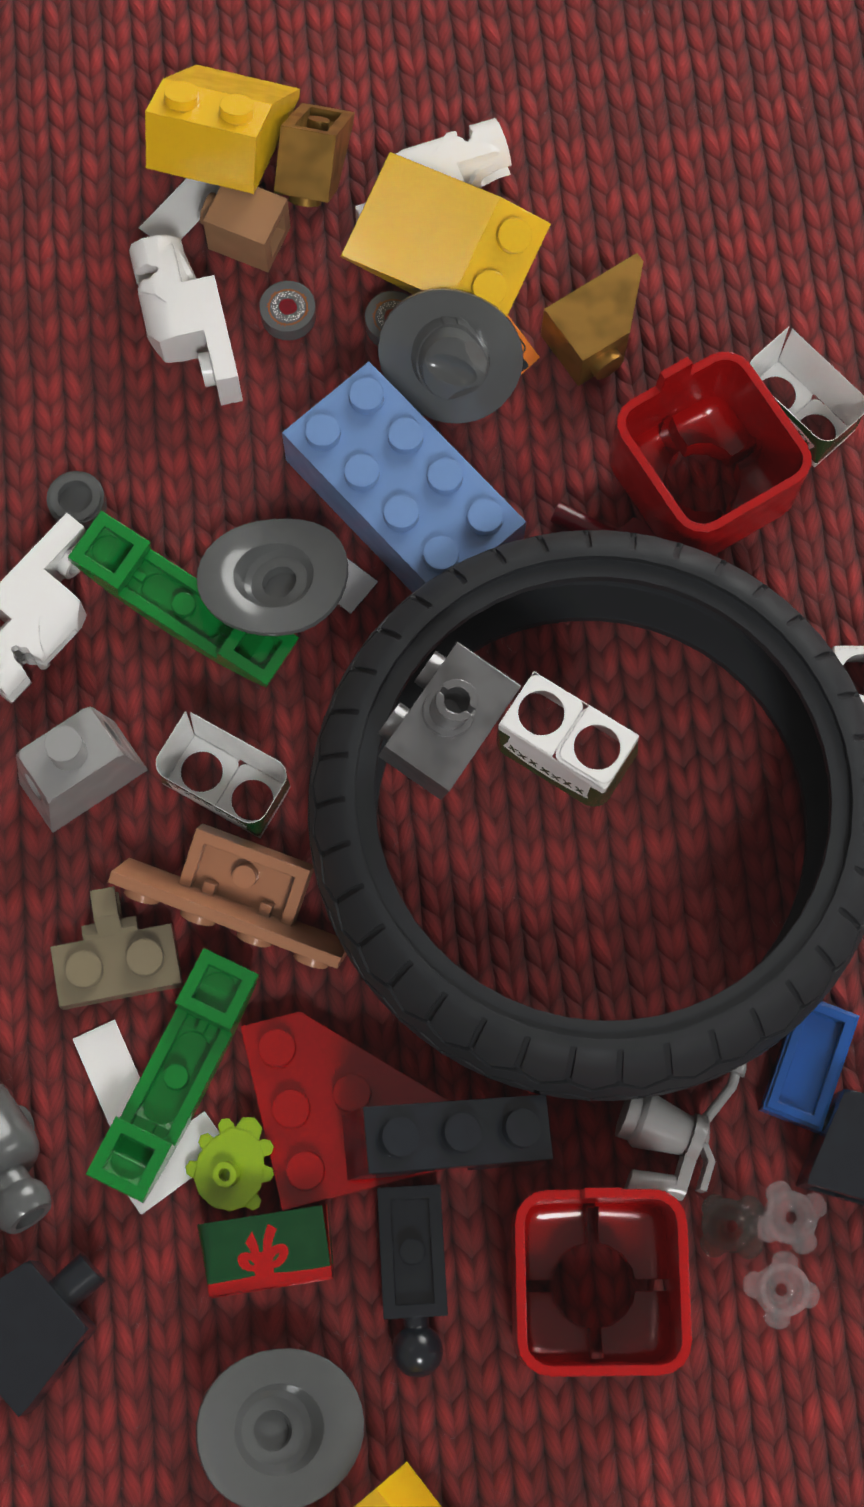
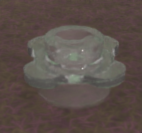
M784 1181L770 1184L765 1191L768 1202L763 1209L762 1218L756 1222L757 1235L766 1243L778 1241L783 1244H789L798 1254L812 1252L817 1246V1238L814 1233L818 1219L824 1216L827 1211L824 1198L815 1192L805 1195L793 1191L789 1184ZM789 1211L794 1212L797 1216L794 1224L786 1221V1214Z
M788 1251L776 1252L772 1257L770 1265L760 1272H749L743 1280L745 1294L758 1301L765 1311L764 1320L766 1324L775 1329L786 1328L790 1324L791 1316L798 1314L804 1308L815 1307L819 1301L820 1293L817 1285L809 1282L805 1273L798 1268L797 1257ZM780 1283L784 1284L787 1288L784 1296H779L775 1291L776 1286Z

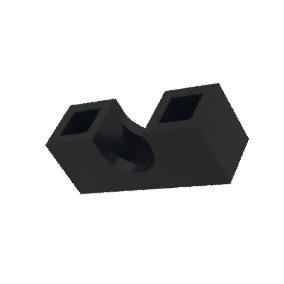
M546 1095L362 1107L342 1116L347 1180L407 1176L420 1172L455 1168L481 1170L518 1167L553 1159Z

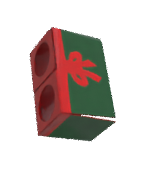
M329 1204L197 1225L210 1298L325 1281L334 1278Z

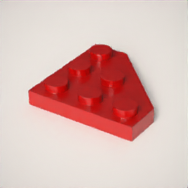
M301 1011L240 1026L265 1137L274 1146L270 1159L282 1211L442 1171H427L407 1176L347 1180L343 1115L362 1107L443 1102L449 1100Z

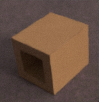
M220 186L217 194L211 192L207 196L200 214V223L204 225L208 249L269 272L291 228L288 199L257 187L254 194Z

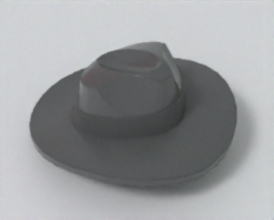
M438 288L415 293L397 304L389 313L383 323L379 336L378 356L384 377L421 415L436 421L460 424L473 422L490 415L511 396L521 376L523 350L515 327L497 307L469 292Z
M300 519L260 520L236 527L220 536L210 545L201 558L198 567L197 587L207 609L224 624L239 631L261 636L291 635L316 626L336 608L346 588L348 560L339 538L320 524Z
M286 1348L261 1351L244 1357L224 1370L210 1385L202 1399L198 1410L195 1434L197 1453L202 1469L213 1487L227 1500L240 1507H303L309 1505L337 1487L356 1462L364 1436L363 1408L358 1392L347 1375L333 1362L318 1354L305 1350Z

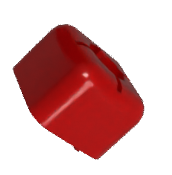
M718 352L707 356L695 364L687 356L660 372L654 387L634 397L621 408L610 446L609 463L615 478L655 537L679 542L714 556L780 518L792 507L812 465V454L805 440L752 365L743 356L733 352ZM752 450L754 451L746 459L737 463L733 478L736 482V497L727 505L724 515L720 509L712 512L694 511L682 506L670 494L667 484V471L676 462L679 451L683 457L693 454L708 455L720 460L726 467L734 464Z
M622 1187L583 1188L580 1190H544L535 1192L518 1205L512 1215L510 1226L512 1340L515 1353L525 1366L540 1375L578 1377L661 1376L673 1373L684 1365L690 1355L692 1345L688 1225L685 1210L677 1198L666 1191L656 1189H622ZM588 1208H595L596 1244L607 1246L619 1254L628 1266L632 1280L665 1279L666 1291H632L631 1301L623 1315L610 1325L598 1327L600 1358H592L590 1328L579 1326L568 1319L557 1305L554 1292H526V1281L554 1280L555 1269L563 1256L576 1246L588 1244Z

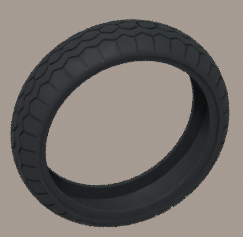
M581 530L544 534L512 541L467 558L426 582L399 604L371 633L343 674L332 696L316 742L308 795V828L312 862L327 915L341 945L358 973L378 999L398 1020L443 1055L487 1078L536 1094L586 1101H618L664 1095L716 1079L760 1056L801 1024L836 984L850 963L864 936V704L849 674L822 636L796 609L767 585L747 572L707 552L655 536L610 530ZM568 621H602L635 626L675 639L711 659L743 685L763 708L777 729L790 755L799 782L805 822L804 862L798 890L790 913L777 939L761 962L738 982L715 996L690 1007L647 1018L595 1021L569 1018L536 1010L508 999L479 983L456 966L438 949L414 920L400 897L387 868L377 827L380 786L387 763L378 756L388 742L378 733L399 703L411 709L424 689L414 683V681L435 651L447 657L456 643L459 642L474 653L491 642L537 626Z

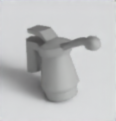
M747 1064L728 1072L730 1075L727 1084L702 1115L695 1113L692 1117L660 1096L624 1101L616 1124L615 1136L627 1140L628 1144L633 1148L679 1155L674 1175L632 1169L624 1189L662 1190L677 1198L678 1201H682L687 1193L699 1155H701L704 1163L695 1191L699 1193L707 1192L716 1162L708 1144L710 1140V1122L736 1091L740 1077L745 1076Z

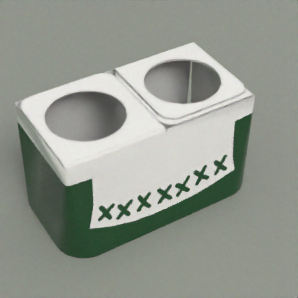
M788 327L751 360L750 364L762 381L770 377H780L790 382L794 387L796 399L791 408L787 409L777 399L776 401L807 443L812 454V466L816 467L855 431L864 415V395L794 329L791 330L782 350ZM814 394L820 400H811L812 395ZM809 415L824 416L834 425L836 437L833 440H822L816 437L800 421Z
M534 671L499 723L496 742L499 750L510 759L581 803L596 807L603 805L609 800L637 756L639 735ZM528 694H541L564 708V720L556 731L547 735H536L523 727L519 720L518 709L521 701ZM588 726H594L620 743V753L617 760L605 769L596 770L588 768L575 755V738L581 730ZM555 751L557 760L552 757Z
M185 711L156 758V768L162 783L254 836L261 838L291 788L285 767L275 758L190 712L191 726ZM194 753H211L222 764V778L217 786L209 791L197 792L191 790L182 780V765ZM239 760H242L243 762H245V763H247V764H243V765L239 766V763H238V762H239ZM248 780H258L265 783L273 793L274 800L265 815L259 820L243 819L236 814L232 807L234 790L238 785Z

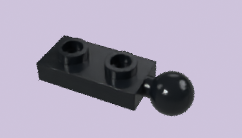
M441 1184L377 1188L384 1319L403 1318V1329L393 1341L392 1357L395 1365L402 1373L410 1377L421 1378L433 1373L440 1365L443 1357L442 1341L439 1335L429 1327V1317L448 1316Z

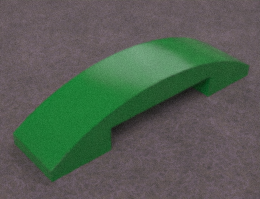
M102 510L68 556V561L135 612L202 655L265 688L270 684L299 640V637L294 634L261 636L239 631L224 624L203 603L197 587V578L153 551L150 541Z
M203 948L175 1002L177 1009L120 1118L116 1116L86 1172L87 1176L142 1203L145 1202L198 1109L241 1021L259 979V974Z

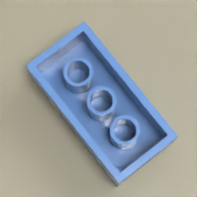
M367 362L282 432L286 461L412 593L426 582L467 558L506 543L524 539L526 521L370 362Z

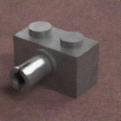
M459 642L456 643L447 657H444L437 651L434 652L414 681V683L424 689L411 709L399 703L378 733L388 741L378 757L440 800L451 790L521 688V685Z

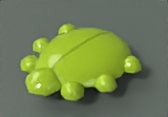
M243 1117L236 1127L229 1118L221 1119L218 1124L219 1135L212 1137L209 1133L200 1136L198 1143L202 1151L198 1154L197 1161H189L185 1166L186 1174L194 1178L199 1195L213 1208L233 1211L247 1207L255 1210L260 1207L261 1199L257 1192L261 1189L262 1182H269L274 1176L272 1167L264 1165V1157L272 1154L274 1146L270 1140L262 1139L259 1141L262 1127L255 1117Z

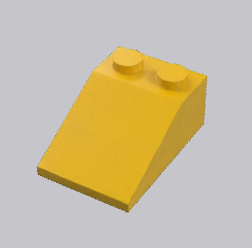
M197 64L163 78L145 110L146 169L254 194L279 142L281 125L293 113L299 100L300 89Z
M389 152L340 257L411 294L438 288L457 289L483 298L497 307L507 317L551 223L498 195Z

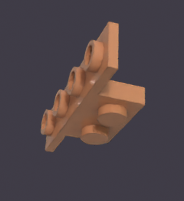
M202 823L196 828L181 877L132 858L125 860L110 873L108 883L124 888V894L134 901L150 905L161 902L180 909V915L192 923L203 926H213L217 923L237 931V937L248 944L258 947L275 945L294 952V958L306 966L317 969H326L328 966L338 969L347 956L337 935L297 921L314 870L313 864Z

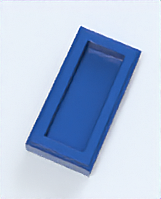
M821 1001L801 1024L783 1038L759 1111L814 1133L821 1132L860 1016Z

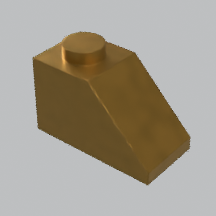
M301 103L281 125L274 193L288 195L289 202L303 207H318L321 205V202L328 203L338 190L355 112Z
M638 253L544 309L541 337L578 386L594 376L598 380L608 377L624 361L644 262Z

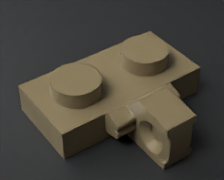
M114 886L90 891L95 923L81 926L83 941L50 947L59 1007L63 1010L184 986L173 925L170 923L139 929L136 916L123 918L119 892L115 891Z

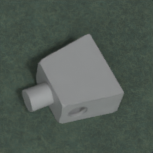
M91 706L80 710L22 748L16 754L19 784L52 833L147 771L146 766L115 721Z

